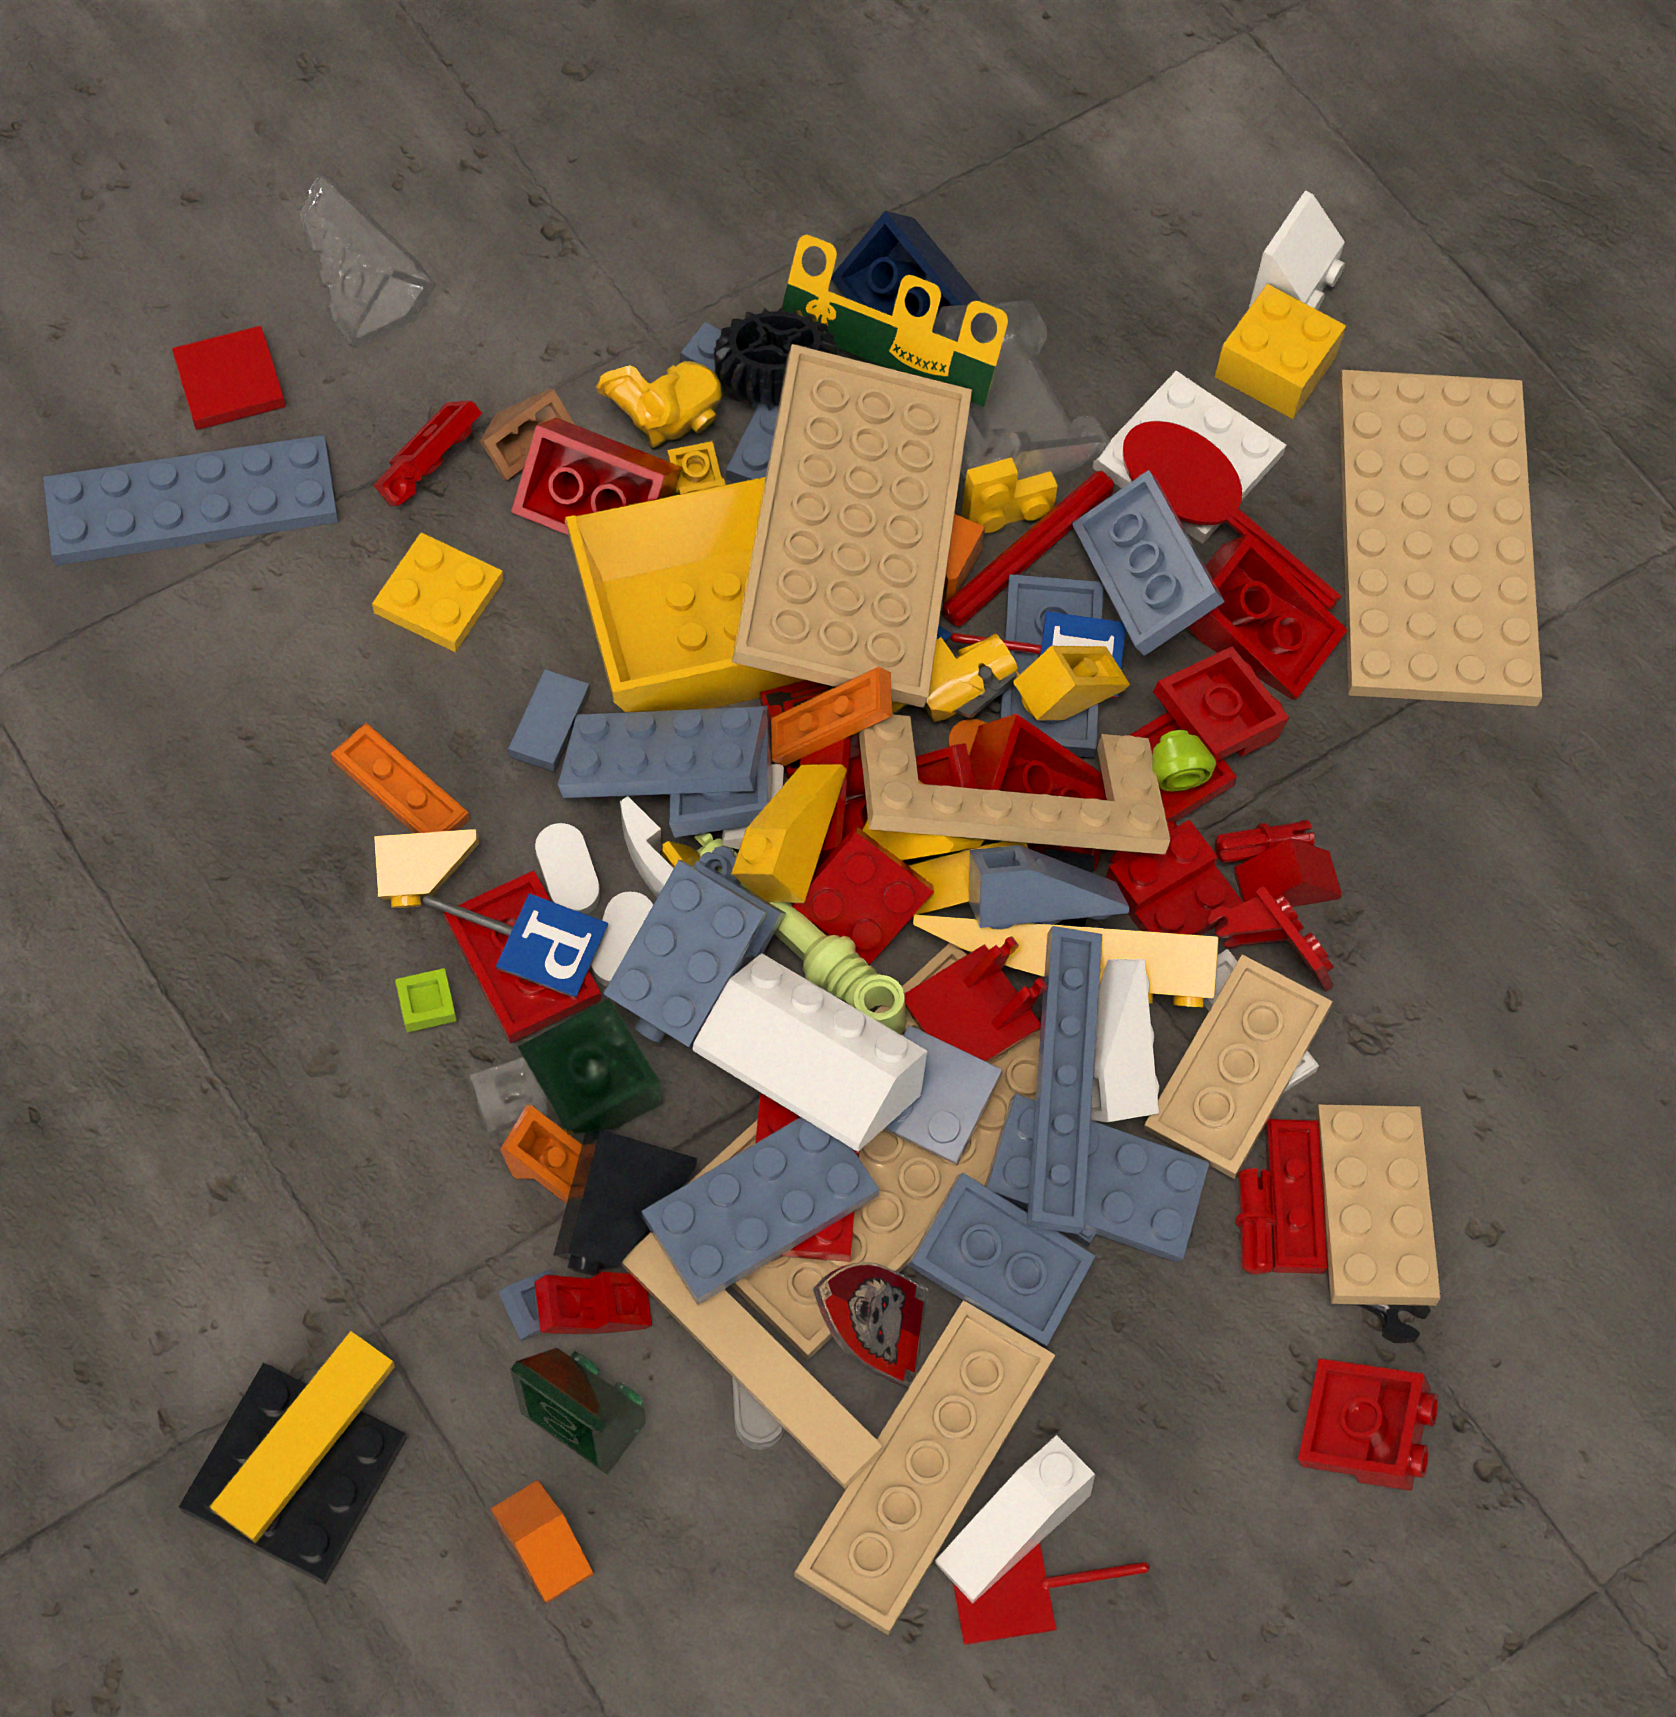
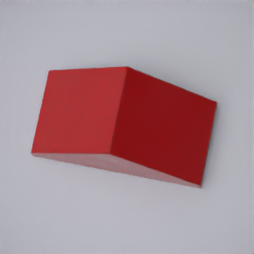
M1289 838L1241 863L1233 871L1243 902L1257 897L1258 895L1255 891L1263 885L1273 898L1282 893L1292 907L1338 900L1342 897L1330 852L1293 838Z

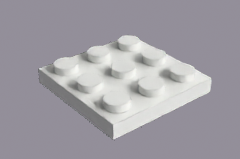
M1175 371L1094 457L1092 468L1096 471H1104L1108 477L1112 478L1116 485L1121 488L1132 482L1125 469L1122 457L1123 443L1128 432L1136 425L1148 421L1171 422L1199 433L1225 454L1234 466L1241 481L1243 500L1284 455L1286 444ZM1180 520L1186 533L1202 544L1221 525H1197Z

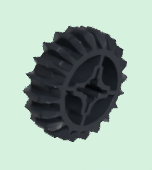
M783 307L778 311L772 312L763 308L762 313L759 314L746 312L744 320L732 319L730 327L721 329V336L716 340V347L714 348L715 373L723 385L724 392L733 393L735 401L748 399L751 407H755L758 404H766L770 410L774 405H779L791 345L794 344L837 355L834 335L829 333L827 324L817 322L816 315L803 317L800 309L792 313L785 312Z

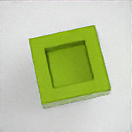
M445 968L395 979L407 1033L457 1021Z

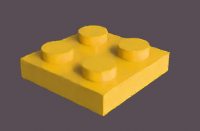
M421 532L373 601V612L453 652H457L503 583V571Z

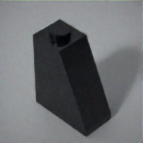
M602 1129L585 1133L553 1255L568 1259V1269L593 1276L598 1275L600 1269L618 1267L648 1229L642 1218L641 1211L678 1190L694 1171L698 1158Z

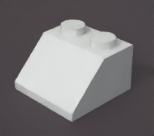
M1304 191L1263 252L1249 307H1251L1264 287L1269 284L1319 310L1325 293L1322 292L1326 285L1333 287L1338 281L1345 266V262L1340 261L1345 241L1312 193Z

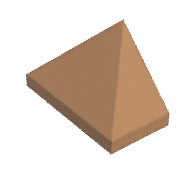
M548 389L497 412L482 436L480 442L504 480H509L524 468L536 425L556 417L575 425L554 389Z

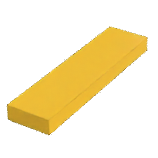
M350 1331L210 1506L211 1510L256 1543L395 1368L394 1362Z

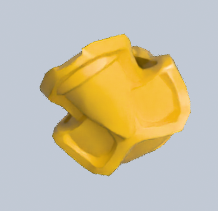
M684 361L677 366L673 365L666 370L668 372L667 375L660 376L652 383H648L637 368L629 365L601 375L596 389L599 394L611 399L633 420V424L646 433L649 437L648 444L653 448L662 445L667 440L678 439L691 429L696 433H700L716 419L717 414L714 410L721 401L722 389L721 383L714 371L703 364Z

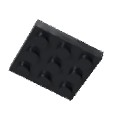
M263 1362L184 1496L179 1508L183 1513L326 1585L407 1437L404 1432L360 1411L260 1539L254 1543L215 1514L210 1506L308 1385Z

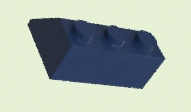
M884 211L832 274V281L847 299L890 316L893 314L901 280L905 276L913 275L934 283L941 291V299L932 332L958 342L967 306L972 301L983 302L982 299L915 218ZM913 287L907 292L905 296L907 311L915 317L924 316L928 312L930 297L925 289ZM979 313L973 318L971 333L988 313Z

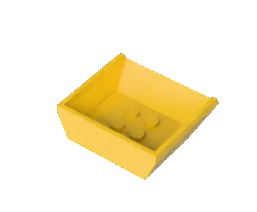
M766 477L565 518L613 701L624 712L712 709L758 699L762 691L805 680L732 662Z

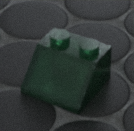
M610 998L518 1046L520 1054L568 1135L592 1132L599 1129L618 1128L662 1104L660 1082Z

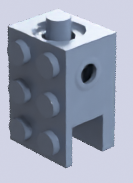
M678 860L603 994L640 1017L634 1028L643 1036L653 1041L661 1042L667 1033L687 1047H693L696 1037L728 980L757 956L764 953L786 912L702 861H696L692 867L686 862Z

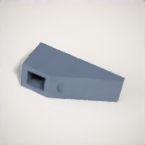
M1020 845L970 850L969 904L980 928L1007 929L1015 924L1035 922L1056 924L1066 919L1086 917L1101 920L1109 918L1111 915L1129 913V905L1117 883Z

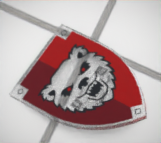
M871 1262L852 1263L831 1271L813 1288L818 1307L831 1335L840 1348L857 1365L908 1390L918 1372L928 1288L886 1266Z

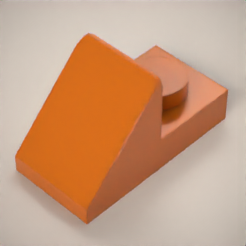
M526 1105L500 1148L501 1153L514 1178L535 1179L567 1204L582 1144L535 1107Z

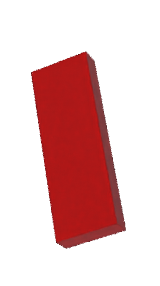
M1269 1119L1265 1125L1267 1170L1272 1173L1271 1211L1277 1217V1224L1272 1226V1272L1324 1274L1328 1267L1319 1120Z

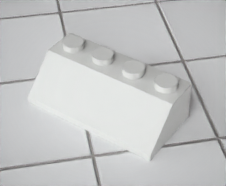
M762 953L728 980L693 1043V1051L857 1152L921 1096L927 1057L926 1049Z

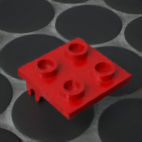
M1263 885L1255 891L1258 895L1257 897L1233 908L1217 907L1210 913L1208 917L1210 926L1220 921L1215 928L1216 936L1219 938L1231 937L1223 943L1226 949L1288 941L1325 991L1334 986L1327 973L1334 968L1328 959V954L1311 932L1304 937L1301 936L1299 932L1304 927L1298 919L1299 916L1282 893L1273 898Z
M1010 936L1005 939V943L1000 948L995 945L989 950L984 944L904 993L905 1007L921 1031L985 1062H989L1041 1029V1023L1031 1008L1038 997L1047 990L1048 986L1042 978H1038L1031 988L1028 989L1025 986L1017 993L1002 972V967L1008 957L1019 947L1015 939Z

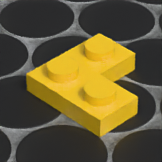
M1012 457L968 469L961 517L985 526L984 533L995 532L1004 525L1024 519L1028 521L1037 520L1054 508L1058 485L1051 471L1017 480L1018 471Z

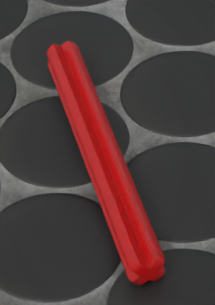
M1104 471L1094 472L946 601L942 611L944 618L955 627L962 626L1008 585L1009 574L1020 575L1073 528L1072 523L1110 496L1113 493L1114 487L1112 478L1108 477Z

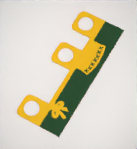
M810 235L800 237L782 304L785 312L792 313L800 309L803 317L816 315L818 323L827 324L829 333L834 335V342H836L837 348L889 369L971 389L970 402L985 407L1008 325V317L1003 310L980 301H972L967 306L958 342L932 332L941 299V291L936 284L913 275L905 276L901 280L893 314L890 316L828 291L837 257L835 247L831 243ZM811 246L819 247L826 256L825 270L818 276L807 274L802 266L803 253ZM913 287H922L930 297V308L921 317L912 316L905 307V296ZM979 313L990 314L997 324V333L994 339L988 343L978 342L971 333V322Z

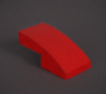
M602 1271L592 1278L545 1275L535 1281L541 1333H613L642 1330L652 1326L648 1292L631 1274Z

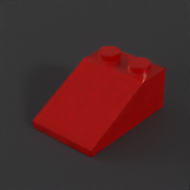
M1249 533L1221 545L1205 566L1225 602L1186 628L1201 643L1217 653L1233 646L1241 658L1250 664L1258 679L1294 700L1299 697L1348 629Z
M1017 713L978 727L969 754L977 789L1107 800L1101 772ZM1027 843L1028 849L1044 854L1045 849L1095 855L1093 871L1096 870L1102 849Z

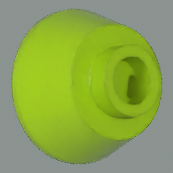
M1186 730L1166 733L1160 738V743L1153 749L1152 771L1157 775L1159 788L1164 791H1183L1197 787L1211 778L1216 767L1214 756L1201 739L1196 735H1189V732Z

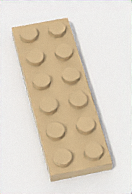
M963 1300L877 1438L883 1445V1452L848 1485L797 1567L794 1577L889 1636L1054 1361L1055 1354Z

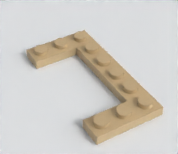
M892 714V717L859 732L869 829L1166 854L1170 843V835L1157 775L1152 771V751L1149 738L1101 734L1097 752L1107 800L919 784L910 716Z

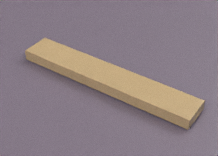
M651 1232L621 1262L622 1266L844 1489L883 1452V1445L725 1289L697 1305Z

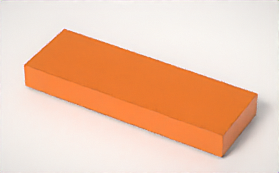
M881 667L874 668L772 717V761L786 766L892 717L891 672Z
M367 723L361 726L331 753L332 761L414 834L458 831L470 820L469 812Z

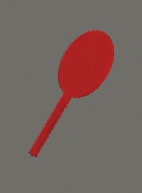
M1165 421L1144 422L1136 425L1128 432L1123 443L1122 457L1131 481L1149 470L1158 480L1179 520L1197 525H1218L1226 522L1242 536L1250 533L1320 603L1328 609H1333L1342 596L1239 509L1242 501L1241 481L1232 463L1217 446L1187 427Z

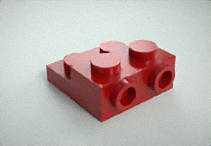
M1233 646L1159 680L1153 690V693L1180 728L1188 731L1189 735L1198 736L1216 761L1235 752L1242 757L1277 740L1289 720L1281 703L1275 697H1272L1256 677L1250 664L1241 658Z
M1190 819L1178 826L1173 820L1167 821L1170 843L1166 854L1117 851L1112 855L1109 860L1112 865L1108 867L1106 878L1117 883L1129 905V913L1127 914L1140 931L1201 936L1215 928L1220 922L1218 921L1213 926H1210L1208 923V917L1215 908L1221 906L1233 908L1244 903L1215 866L1218 856Z
M1319 1358L1298 1461L1302 1467L1355 1475L1359 1483L1412 1491L1414 1478H1424L1427 1472L1429 1448L1427 1445L1421 1444L1424 1425H1435L1438 1414V1395L1431 1393V1387L1423 1373Z

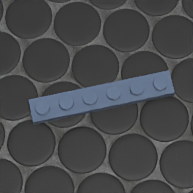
M1052 926L1047 933L1044 981L1048 988L1043 993L1027 1217L1028 1227L1079 1234L1084 1229L1102 934L1057 926Z

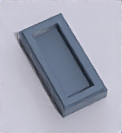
M544 669L508 748L509 757L555 772L571 736L576 715L581 714L589 696L590 685Z

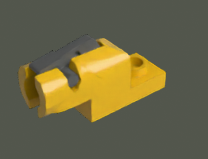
M996 633L985 640L959 649V656L956 658L942 637L936 639L929 694L924 705L925 710L934 722L948 719L956 713L972 718L1014 684L1013 681L1020 675L1017 671L1019 668L1010 651ZM892 700V713L897 712L906 704Z

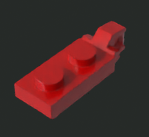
M473 401L446 402L389 461L392 466L373 484L374 488L378 490L389 506H399L413 496L416 490V482L422 479V476L429 475L442 464L443 458L441 456L451 445L462 442L471 434L473 430L471 424L482 414Z

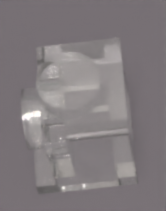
M530 1056L470 1075L474 1096L489 1139L499 1136L501 1131L513 1128L526 1105H532L542 1114L548 1116L546 1101L554 1099L545 1070L535 1072ZM518 1095L523 1097L506 1104V1101L511 1096Z

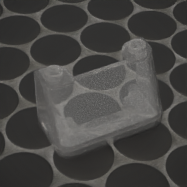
M1032 300L985 303L1003 310L1008 317V325L985 407L970 402L961 463V472L965 480L968 469L1011 457L1018 471L1017 480L1049 471L1056 477L1096 461L1111 441L1096 417L1091 415L1079 416L1072 423L1068 419L1036 361V357L1046 341L1047 328ZM968 305L942 307L935 318L932 332L958 342ZM988 313L977 314L971 322V333L978 342L988 343L994 339L997 333L996 321Z

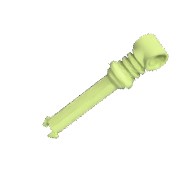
M708 832L694 836L702 845L697 850L700 858L704 853L713 852L716 847L723 846L721 838L713 840L712 835ZM720 866L716 870L722 873V867ZM769 902L786 912L774 934L803 960V972L805 973L806 980L835 997L843 999L852 1007L901 1035L907 1022L903 988L898 981L890 976L877 974L876 970L869 966L855 952L856 945L850 937L826 936L809 919L793 908L790 902ZM879 1005L891 1008L884 1013L870 1011L871 1008Z

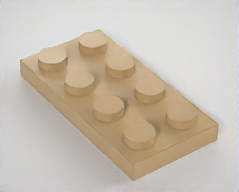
M1242 954L1158 1100L1159 1113L1149 1115L1144 1124V1131L1191 1156L1210 1162L1209 1166L1235 1179L1328 1015L1333 1001Z
M1319 1104L1315 1112V1118L1319 1120L1331 1304L1436 1306L1441 1297L1421 1107Z

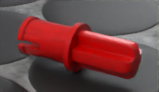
M1308 820L1276 826H1269L1263 822L1259 823L1256 829L1218 835L1215 838V853L1223 863L1248 860L1289 838L1314 846V832L1305 834L1306 830L1312 829V825Z
M1258 1168L1245 1169L1238 1173L1240 1214L1235 1217L1236 1226L1241 1228V1267L1248 1274L1252 1275L1266 1274L1271 1272L1273 1268L1272 1226L1277 1224V1217L1271 1211L1272 1173L1262 1169L1261 1177H1258Z

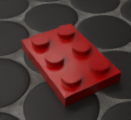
M533 870L457 906L514 927L529 893L549 901L551 900ZM443 912L445 921L510 1044L601 1001V992L589 970L577 998H573L496 969L497 962L509 936Z

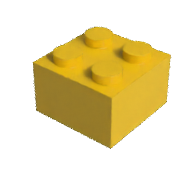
M1267 284L1222 345L1215 378L1294 419L1336 359L1346 325Z

